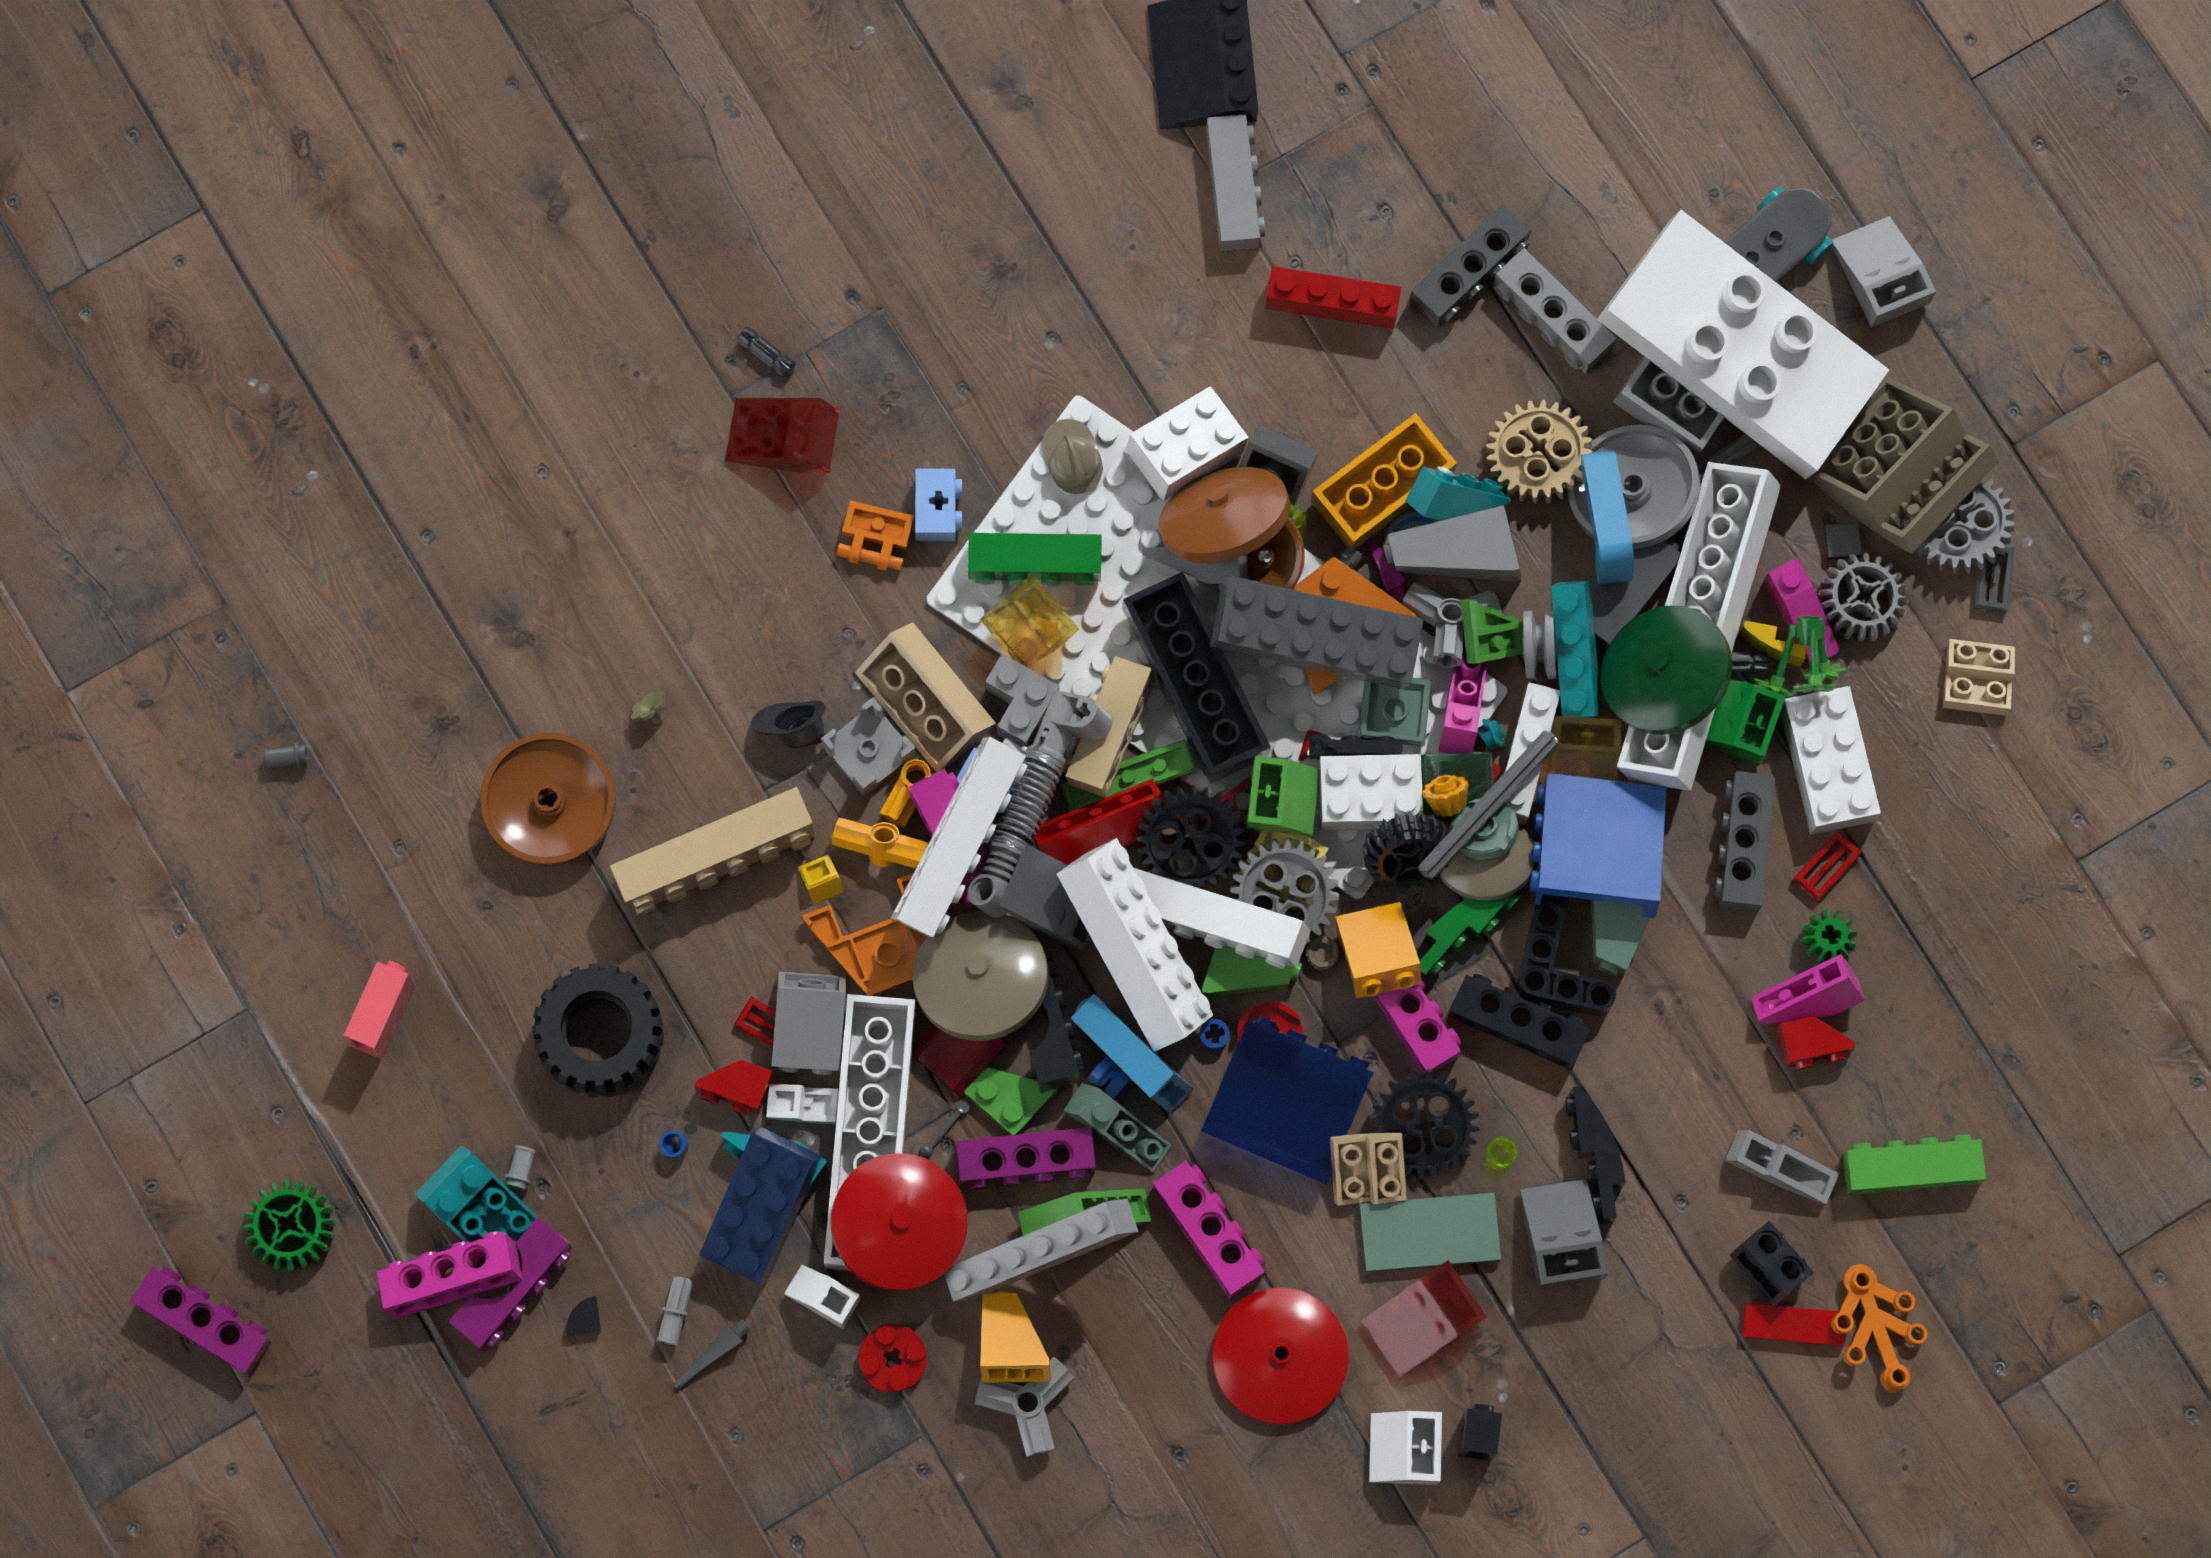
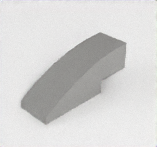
M1751 1130L1737 1131L1725 1159L1726 1162L1748 1173L1821 1204H1827L1839 1173L1783 1144H1775Z

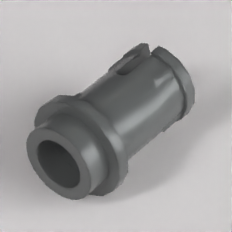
M297 742L294 746L265 749L267 769L272 770L297 766L298 769H302V765H308L309 762L306 745H300Z

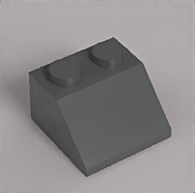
M1259 425L1248 442L1239 467L1260 468L1278 476L1284 483L1290 499V512L1288 516L1290 518L1319 452Z

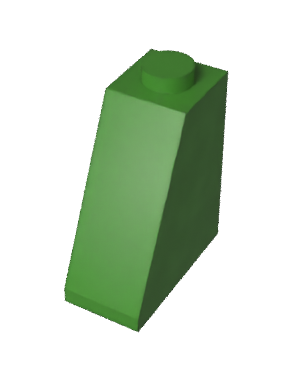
M1224 945L1223 949L1215 948L1201 993L1207 999L1287 990L1290 981L1297 982L1302 963L1298 962L1296 968L1285 965L1284 968H1278L1268 964L1264 957L1255 955L1253 959L1246 958L1237 954L1235 948Z

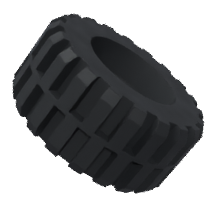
M599 963L589 964L587 969L580 970L579 966L570 969L571 974L564 978L560 975L553 981L554 986L550 990L545 989L540 997L542 1000L540 1006L535 1008L533 1015L535 1024L532 1026V1033L539 1058L556 1082L560 1085H565L569 1091L576 1094L582 1092L586 1093L588 1097L598 1098L599 1094H607L608 1097L618 1095L617 1091L625 1088L629 1091L636 1087L635 1082L640 1078L645 1079L651 1073L650 1068L652 1064H657L660 1057L659 1050L661 1045H663L664 1033L663 1020L656 999H654L646 984L637 980L636 975L629 971L626 973L622 972L618 966L609 964L607 968L600 967ZM594 1001H608L616 1004L625 1012L630 1023V1036L626 1046L615 1056L601 1061H591L580 1057L572 1050L567 1039V1025L571 1016L583 1005Z

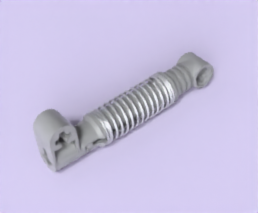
M1054 691L1034 743L1027 746L1024 752L1026 761H1023V763L1027 765V768L1018 783H1012L1015 788L1009 790L1012 797L1006 807L1007 809L1002 813L1004 816L998 817L1002 823L996 824L999 830H995L993 833L995 836H992L989 840L990 858L986 861L987 866L983 868L982 872L984 874L976 877L971 882L967 892L970 902L992 918H999L1007 913L1006 910L1000 907L1004 892L1008 887L1024 846H1032L1035 843L1033 839L1037 838L1036 832L1040 831L1038 825L1043 823L1041 818L1045 817L1044 811L1048 810L1047 805L1051 803L1050 798L1054 795L1052 791L1056 790L1055 784L1059 783L1057 777L1062 775L1061 772H1063L1066 763L1064 754L1071 737L1100 740L1112 728V716L1092 698ZM1081 713L1085 715L1082 719L1080 718Z

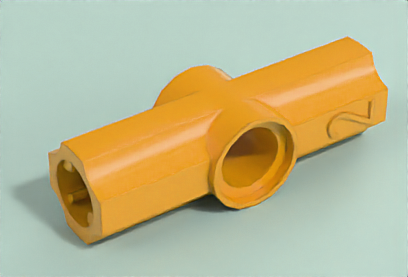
M844 818L838 819L832 835V845L869 855V860L879 867H888L898 863L916 869L929 842L899 834L898 828L891 823L881 822L869 826Z

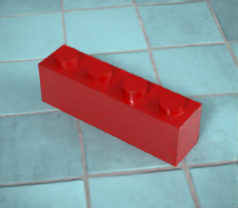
M1272 266L1265 309L1394 329L1401 287Z
M1149 779L1038 825L1040 831L1036 832L1037 838L1033 839L1035 848L1066 865H1070L1085 853L1115 838L1118 839L1123 848L1128 847L1137 841L1136 832L1141 830L1138 828L1139 818H1145L1144 808L1154 809L1153 798L1156 797L1164 801L1163 795L1154 780Z

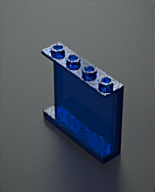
M1258 1015L1256 1021L1249 1019L1201 1132L1327 1185L1332 1173L1330 1137L1347 1135L1374 1072L1368 1070L1369 1062L1352 1055L1349 1061L1337 1057L1338 1049L1322 1042L1316 1048L1305 1043L1308 1036L1291 1029L1288 1030L1287 1035L1274 1030L1277 1023Z

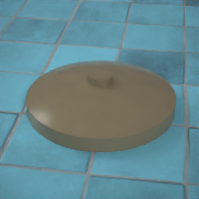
M975 911L949 919L941 934L935 933L934 937H927L914 962L913 986L923 1013L937 1028L960 1039L986 1041L997 1039L1016 1031L1033 1017L1046 994L1048 965L1039 940L1023 923L1008 915L992 918L983 911Z

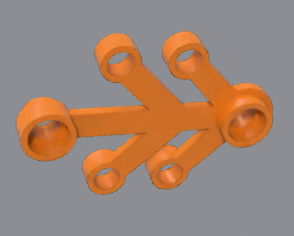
M1864 1264L1853 1265L1844 1274L1843 1285L1847 1295L1839 1313L1832 1318L1831 1327L1838 1334H1845L1850 1331L1854 1326L1852 1314L1860 1300L1864 1315L1851 1345L1843 1352V1359L1850 1366H1857L1864 1362L1866 1358L1865 1347L1872 1333L1885 1367L1880 1375L1881 1385L1888 1392H1900L1909 1385L1910 1373L1905 1366L1899 1364L1886 1329L1904 1337L1910 1345L1914 1346L1923 1343L1927 1339V1330L1922 1324L1910 1325L1879 1309L1874 1299L1875 1296L1892 1304L1898 1313L1903 1314L1909 1312L1915 1306V1298L1910 1292L1903 1291L1898 1293L1878 1283L1876 1274L1870 1267ZM1857 1275H1861L1866 1279L1865 1286H1860L1857 1283ZM1900 1297H1905L1908 1300L1909 1305L1907 1308H1903L1899 1304ZM1839 1317L1847 1321L1846 1329L1839 1327ZM1912 1329H1917L1920 1332V1340H1915L1912 1337ZM1851 1349L1859 1353L1858 1361L1851 1359ZM1894 1371L1902 1375L1901 1383L1894 1381Z

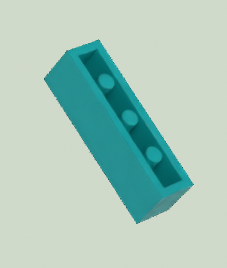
M1590 580L1556 583L1551 586L1562 719L1597 716L1601 713L1591 583Z

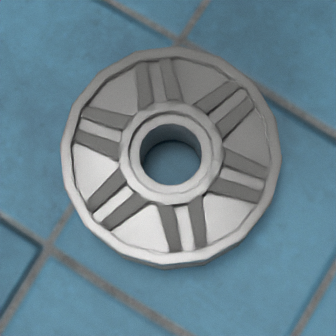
M1553 609L1545 610L1543 625H1536L1532 610L1524 611L1523 656L1526 680H1535L1537 665L1545 666L1548 680L1557 679V649Z

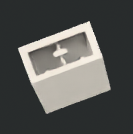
M1399 1411L1371 1413L1369 1483L1438 1485L1441 1481L1442 1412Z

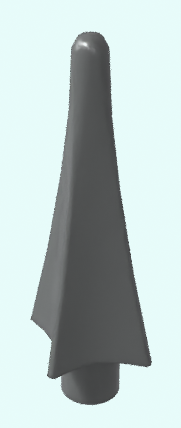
M743 1320L739 1321L733 1328L726 1324L700 1358L675 1382V1388L683 1387L707 1367L745 1344L741 1338L751 1330L750 1327Z

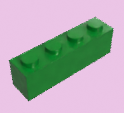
M969 533L968 580H975V583L982 585L993 584L995 580H1008V583L1012 585H1025L1028 583V580L1041 581V584L1050 586L1059 585L1061 581H1074V584L1079 586L1094 585V581H1101L1102 534Z

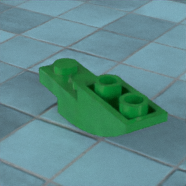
M1515 892L1507 897L1496 900L1467 898L1448 911L1426 932L1424 937L1432 947L1419 961L1421 979L1424 980L1428 974L1432 977L1438 974L1446 964V961L1442 958L1450 949L1456 952L1467 940L1468 937L1464 934L1465 932L1470 934L1475 940L1482 933L1488 936L1500 922L1496 916L1503 908L1510 911L1521 896Z

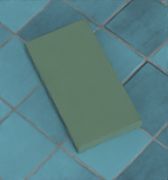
M1495 1193L1410 1199L1375 1205L1373 1203L1359 1204L1365 1273L1501 1261Z

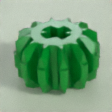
M1823 909L1821 918L1816 914H1812L1809 917L1811 925L1804 924L1801 930L1808 936L1803 937L1800 943L1805 946L1811 945L1805 954L1807 957H1811L1814 953L1818 954L1819 956L1816 960L1818 965L1823 963L1826 957L1830 960L1840 954L1847 961L1849 959L1847 951H1855L1857 947L1851 939L1858 936V931L1847 930L1853 923V920L1849 918L1841 922L1842 912L1839 910L1831 918L1828 909ZM1826 931L1829 932L1831 937H1836L1832 944H1830L1828 939L1822 938Z

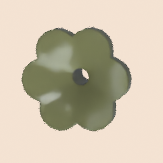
M659 691L646 694L641 701L632 707L631 719L634 722L646 721L648 719H651L654 724L661 722L664 715L660 710L666 704L664 701L667 696L665 692Z

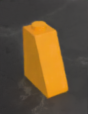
M995 1291L982 1294L980 1367L983 1383L1052 1381L1049 1358L1017 1293Z

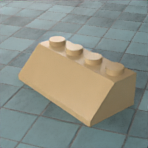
M914 623L890 632L855 671L859 679L936 772L945 769L970 750L996 724Z

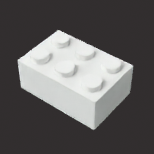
M1210 386L1131 433L1126 452L1160 498L1165 501L1190 482L1213 472L1243 454L1248 436Z
M1421 754L1320 756L1318 769H1320V830L1373 829V825H1382L1383 818L1389 820L1394 818L1395 813L1402 816L1406 815L1408 810L1412 815L1423 811Z

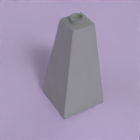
M1504 505L1387 534L1389 544L1383 545L1387 563H1395L1397 572L1507 582L1521 581L1520 568Z

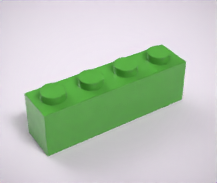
M1957 1135L1951 1137V1142L1938 1143V1138L1930 1137L1918 1139V1144L1905 1145L1904 1140L1884 1142V1147L1871 1148V1143L1850 1145L1851 1150H1847L1842 1155L1846 1194L1856 1195L1981 1184L1986 1180L1982 1140H1972L1971 1135Z

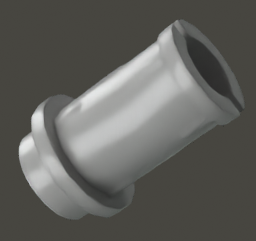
M515 1145L509 1173L504 1175V1179L507 1180L505 1185L512 1189L525 1191L526 1185L531 1183L528 1177L536 1150Z

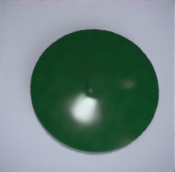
M1662 606L1648 610L1624 625L1607 648L1601 669V683L1604 696L1614 713L1633 729L1654 735H1666L1684 731L1704 720L1718 706L1725 695L1732 673L1731 650L1722 631L1709 617L1700 611L1685 606Z

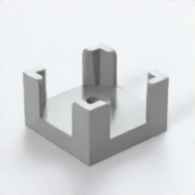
M874 697L860 707L861 713L837 733L835 729H832L821 738L823 749L863 797L867 796L902 768L906 762L916 757L915 746L906 736L902 737L884 716L883 708Z

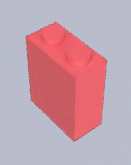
M388 960L386 965L377 961L343 1035L352 1048L378 1059H383L415 988L410 974L405 972L407 968L390 960Z

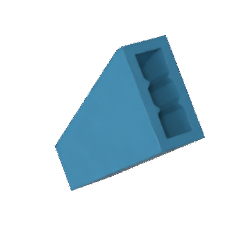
M1095 994L1090 998L1084 999L1077 1006L1076 1013L1071 1019L1152 1100L1169 1113L1194 1090Z

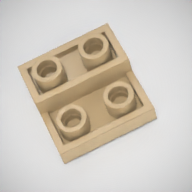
M1949 639L1944 678L1943 708L2009 716L2011 711L2012 680L2015 673V647Z
M1368 1133L1330 1137L1334 1203L1336 1205L1369 1201L1375 1205L1407 1200L1401 1133Z

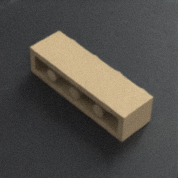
M1114 656L1111 665L1107 664L1101 676L1102 688L1099 695L1095 694L1092 699L1112 716V728L1100 740H1087L1076 737V743H1078L1074 755L1070 754L1064 766L1065 777L1070 786L1103 798L1108 797L1156 680L1152 668Z

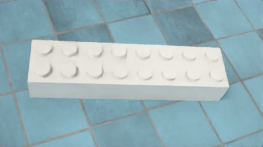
M847 994L824 1255L825 1269L849 1270L836 1251L830 1227L832 1205L842 1183L857 1167L870 1159L886 1154L903 1153L916 1009L915 999Z

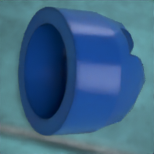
M676 1130L664 1133L659 1143L662 1153L674 1159L684 1156L689 1147L687 1137ZM674 1137H678L679 1151L677 1153Z

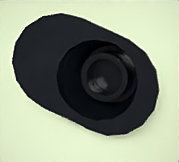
M821 701L777 703L757 712L752 718L751 726L759 734L778 735L790 748H800L822 743L821 738L825 735L822 715L826 707L824 702Z

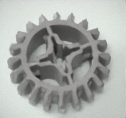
M1868 553L1863 554L1861 562L1858 561L1855 554L1849 556L1848 563L1843 559L1838 560L1836 563L1837 569L1830 567L1827 571L1829 578H1823L1820 583L1825 589L1820 590L1818 593V598L1825 600V602L1821 603L1823 611H1830L1826 616L1828 623L1834 620L1836 622L1833 628L1834 633L1844 628L1847 630L1844 638L1850 639L1853 633H1857L1858 642H1863L1866 633L1871 641H1876L1878 632L1884 637L1888 636L1890 633L1889 627L1896 629L1900 624L1897 618H1903L1906 613L1901 606L1908 603V598L1900 595L1907 590V586L1905 584H1896L1902 577L1901 573L1893 575L1889 573L1893 568L1892 563H1888L1885 568L1880 566L1881 556H1877L1873 563L1869 562L1870 557ZM1859 575H1866L1877 581L1867 583ZM1845 580L1848 585L1846 589L1849 593V598L1844 604L1840 605L1837 594L1840 582ZM1886 591L1888 610L1882 616L1879 612L1880 606L1877 602V597ZM1859 593L1862 595L1865 593L1867 596L1872 593L1867 603L1865 601L1860 602L1859 600L1854 602ZM1860 613L1866 620L1870 619L1871 621L1858 620L1849 616V614Z

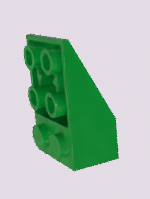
M1730 679L1725 695L1715 708L1704 746L1759 766L1765 757L1786 696L1754 684Z

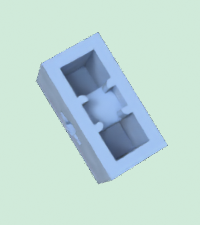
M916 469V541H955V531H962V511H956V499H962V479H956L955 469ZM936 500H942V510H935Z

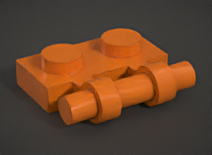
M850 500L842 535L854 537L852 546L839 543L836 556L848 558V562L859 564L860 561L877 565L879 570L888 571L889 568L901 571L904 558L891 555L893 547L903 550L907 549L914 516ZM864 541L883 544L881 553L863 549Z

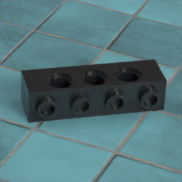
M1466 974L1448 1017L1564 1068L1573 1069L1590 1028L1584 1026V1020L1571 1014H1566V1017L1553 1012L1554 1008L1541 1001H1535L1533 1004L1522 999L1523 994L1512 988L1505 987L1504 990L1494 987L1491 985L1492 981L1485 976L1473 974V977ZM1486 998L1492 999L1497 1003L1498 1011L1486 1013L1482 1010L1480 1002ZM1515 1012H1522L1527 1015L1529 1024L1525 1027H1518L1512 1022L1511 1015ZM1548 1025L1556 1027L1559 1030L1560 1038L1554 1041L1546 1039L1542 1032L1543 1027Z

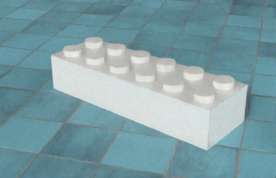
M991 737L982 739L893 912L892 919L928 937H934L935 933L941 934L950 918L949 915L945 914L950 903L957 904L965 889V885L961 884L965 874L973 873L981 855L977 854L981 843H988L995 831L996 825L992 821L996 813H1003L1012 797V795L1007 793L1012 782L1018 783L1027 768V765L1023 763L1026 755Z
M1117 838L1085 853L1057 873L1060 882L1153 1052L1187 1037L1213 1016L1208 999L1197 986L1191 968L1185 964L1178 951L1175 939L1169 934L1162 921L1160 911L1153 905L1146 892L1143 880L1137 876L1129 861L1127 851L1120 845Z

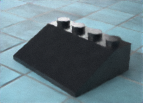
M1166 0L1148 5L1160 130L1206 126L1207 118L1241 114H1246L1247 122L1257 121L1258 100L1247 0Z

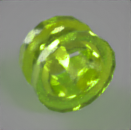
M1495 1138L1486 1149V1161L1494 1169H1507L1515 1161L1517 1149L1515 1144L1508 1138ZM1498 1145H1503L1504 1151L1510 1152V1158L1506 1156L1505 1162H1500L1498 1156L1492 1155V1149L1496 1151Z

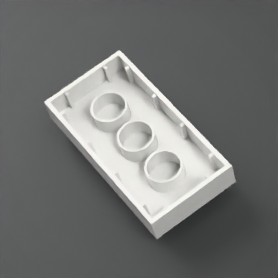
M1682 210L1669 220L1597 318L1599 322L1676 379L1689 391L1703 399L1715 411L1723 414L1728 421L1805 480L1819 470L1889 371L1887 367Z

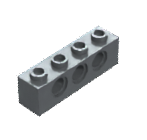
M1502 204L1411 290L1409 301L1436 327L1444 320L1447 323L1451 322L1461 311L1459 306L1466 299L1474 300L1484 289L1482 284L1489 277L1494 280L1496 273L1506 265L1505 262L1512 255L1516 256L1523 248H1528L1531 230L1507 206ZM1498 241L1503 245V249L1493 251L1487 246V243ZM1473 262L1481 270L1477 273H1471L1465 269L1464 265ZM1445 284H1451L1457 288L1458 292L1448 295L1442 291L1441 287Z
M1735 771L1731 780H1726L1724 800H1729L1728 813H1722L1720 832H1725L1726 835L1725 844L1719 845L1717 864L1722 865L1721 877H1716L1714 884V897H1719L1718 907L1758 912L1762 907L1775 776ZM1748 802L1752 804L1755 814L1751 816L1742 814L1739 810V803ZM1739 834L1747 835L1751 840L1752 846L1749 848L1740 847L1735 841V836ZM1737 866L1743 867L1748 873V879L1744 881L1737 880L1732 874V868Z

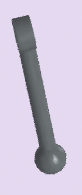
M959 1101L954 1114L927 1145H923L920 1148L919 1152L922 1157H930L935 1145L961 1115L969 1112L970 1106L967 1101Z

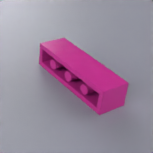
M941 769L906 788L931 838L959 785L954 773L947 774L945 769ZM989 842L981 843L977 854L981 855L975 870L972 874L966 873L961 884L965 885L961 896L967 907L974 906L968 899V887L976 877L984 874L982 872L983 868L987 866L986 861L990 858L988 854Z

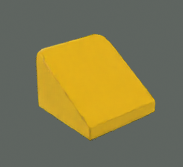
M829 854L798 867L814 904L844 892L840 877Z

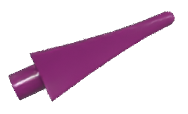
M1370 537L1365 542L1377 568L1385 593L1394 596L1395 600L1402 604V600L1407 593L1405 590L1408 589L1405 585L1407 580L1400 572L1396 571V567L1392 563H1387L1385 553L1373 537Z

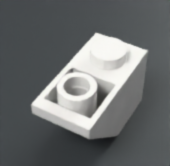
M801 1265L784 1295L842 1329L860 1301L858 1293L804 1265Z

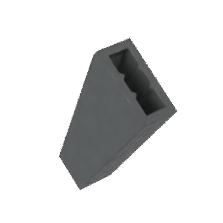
M1666 539L1653 546L1639 548L1633 552L1632 581L1602 585L1598 584L1597 577L1590 581L1595 643L1605 652L1620 629L1643 611L1676 569L1681 553L1679 546L1672 540Z

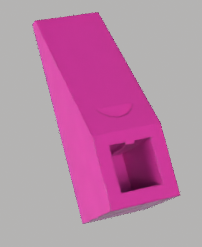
M1462 654L1461 666L1453 667L1438 752L1471 758L1478 730L1488 661L1476 664L1467 663L1466 654Z

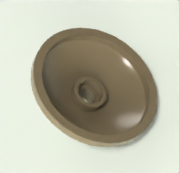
M1518 825L1519 834L1516 842L1506 853L1496 858L1480 860L1470 858L1459 851L1448 863V867L1440 871V878L1451 890L1470 899L1496 900L1507 897L1520 890L1531 878L1532 870L1534 871L1536 862H1532L1534 843L1529 834Z

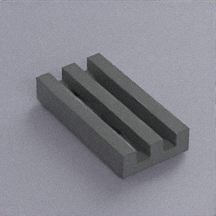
M2005 547L2006 559L2001 603L1995 602L2000 554L1994 552L1996 558L1995 563L1991 565L1988 600L1983 601L1987 560L1985 559L1983 560V570L1978 568L1973 609H1986L1989 612L1999 611L2002 614L2008 612L2015 548Z

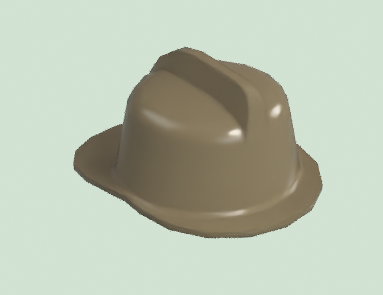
M1063 419L1051 424L1044 433L1042 446L1051 476L1056 485L1063 491L1071 494H1083L1094 489L1101 480L1103 466L1099 450L1090 429L1082 422L1073 419Z

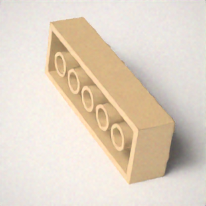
M795 787L612 864L610 868L629 915L637 913V916H642L655 910V905L665 900H668L669 903L676 902L687 896L686 891L699 887L700 890L709 888L718 883L717 878L726 874H730L731 877L746 872L749 869L748 865L759 860L762 864L768 863L780 856L779 852L791 847L792 850H798L811 843L810 839L815 837L813 822L798 788Z

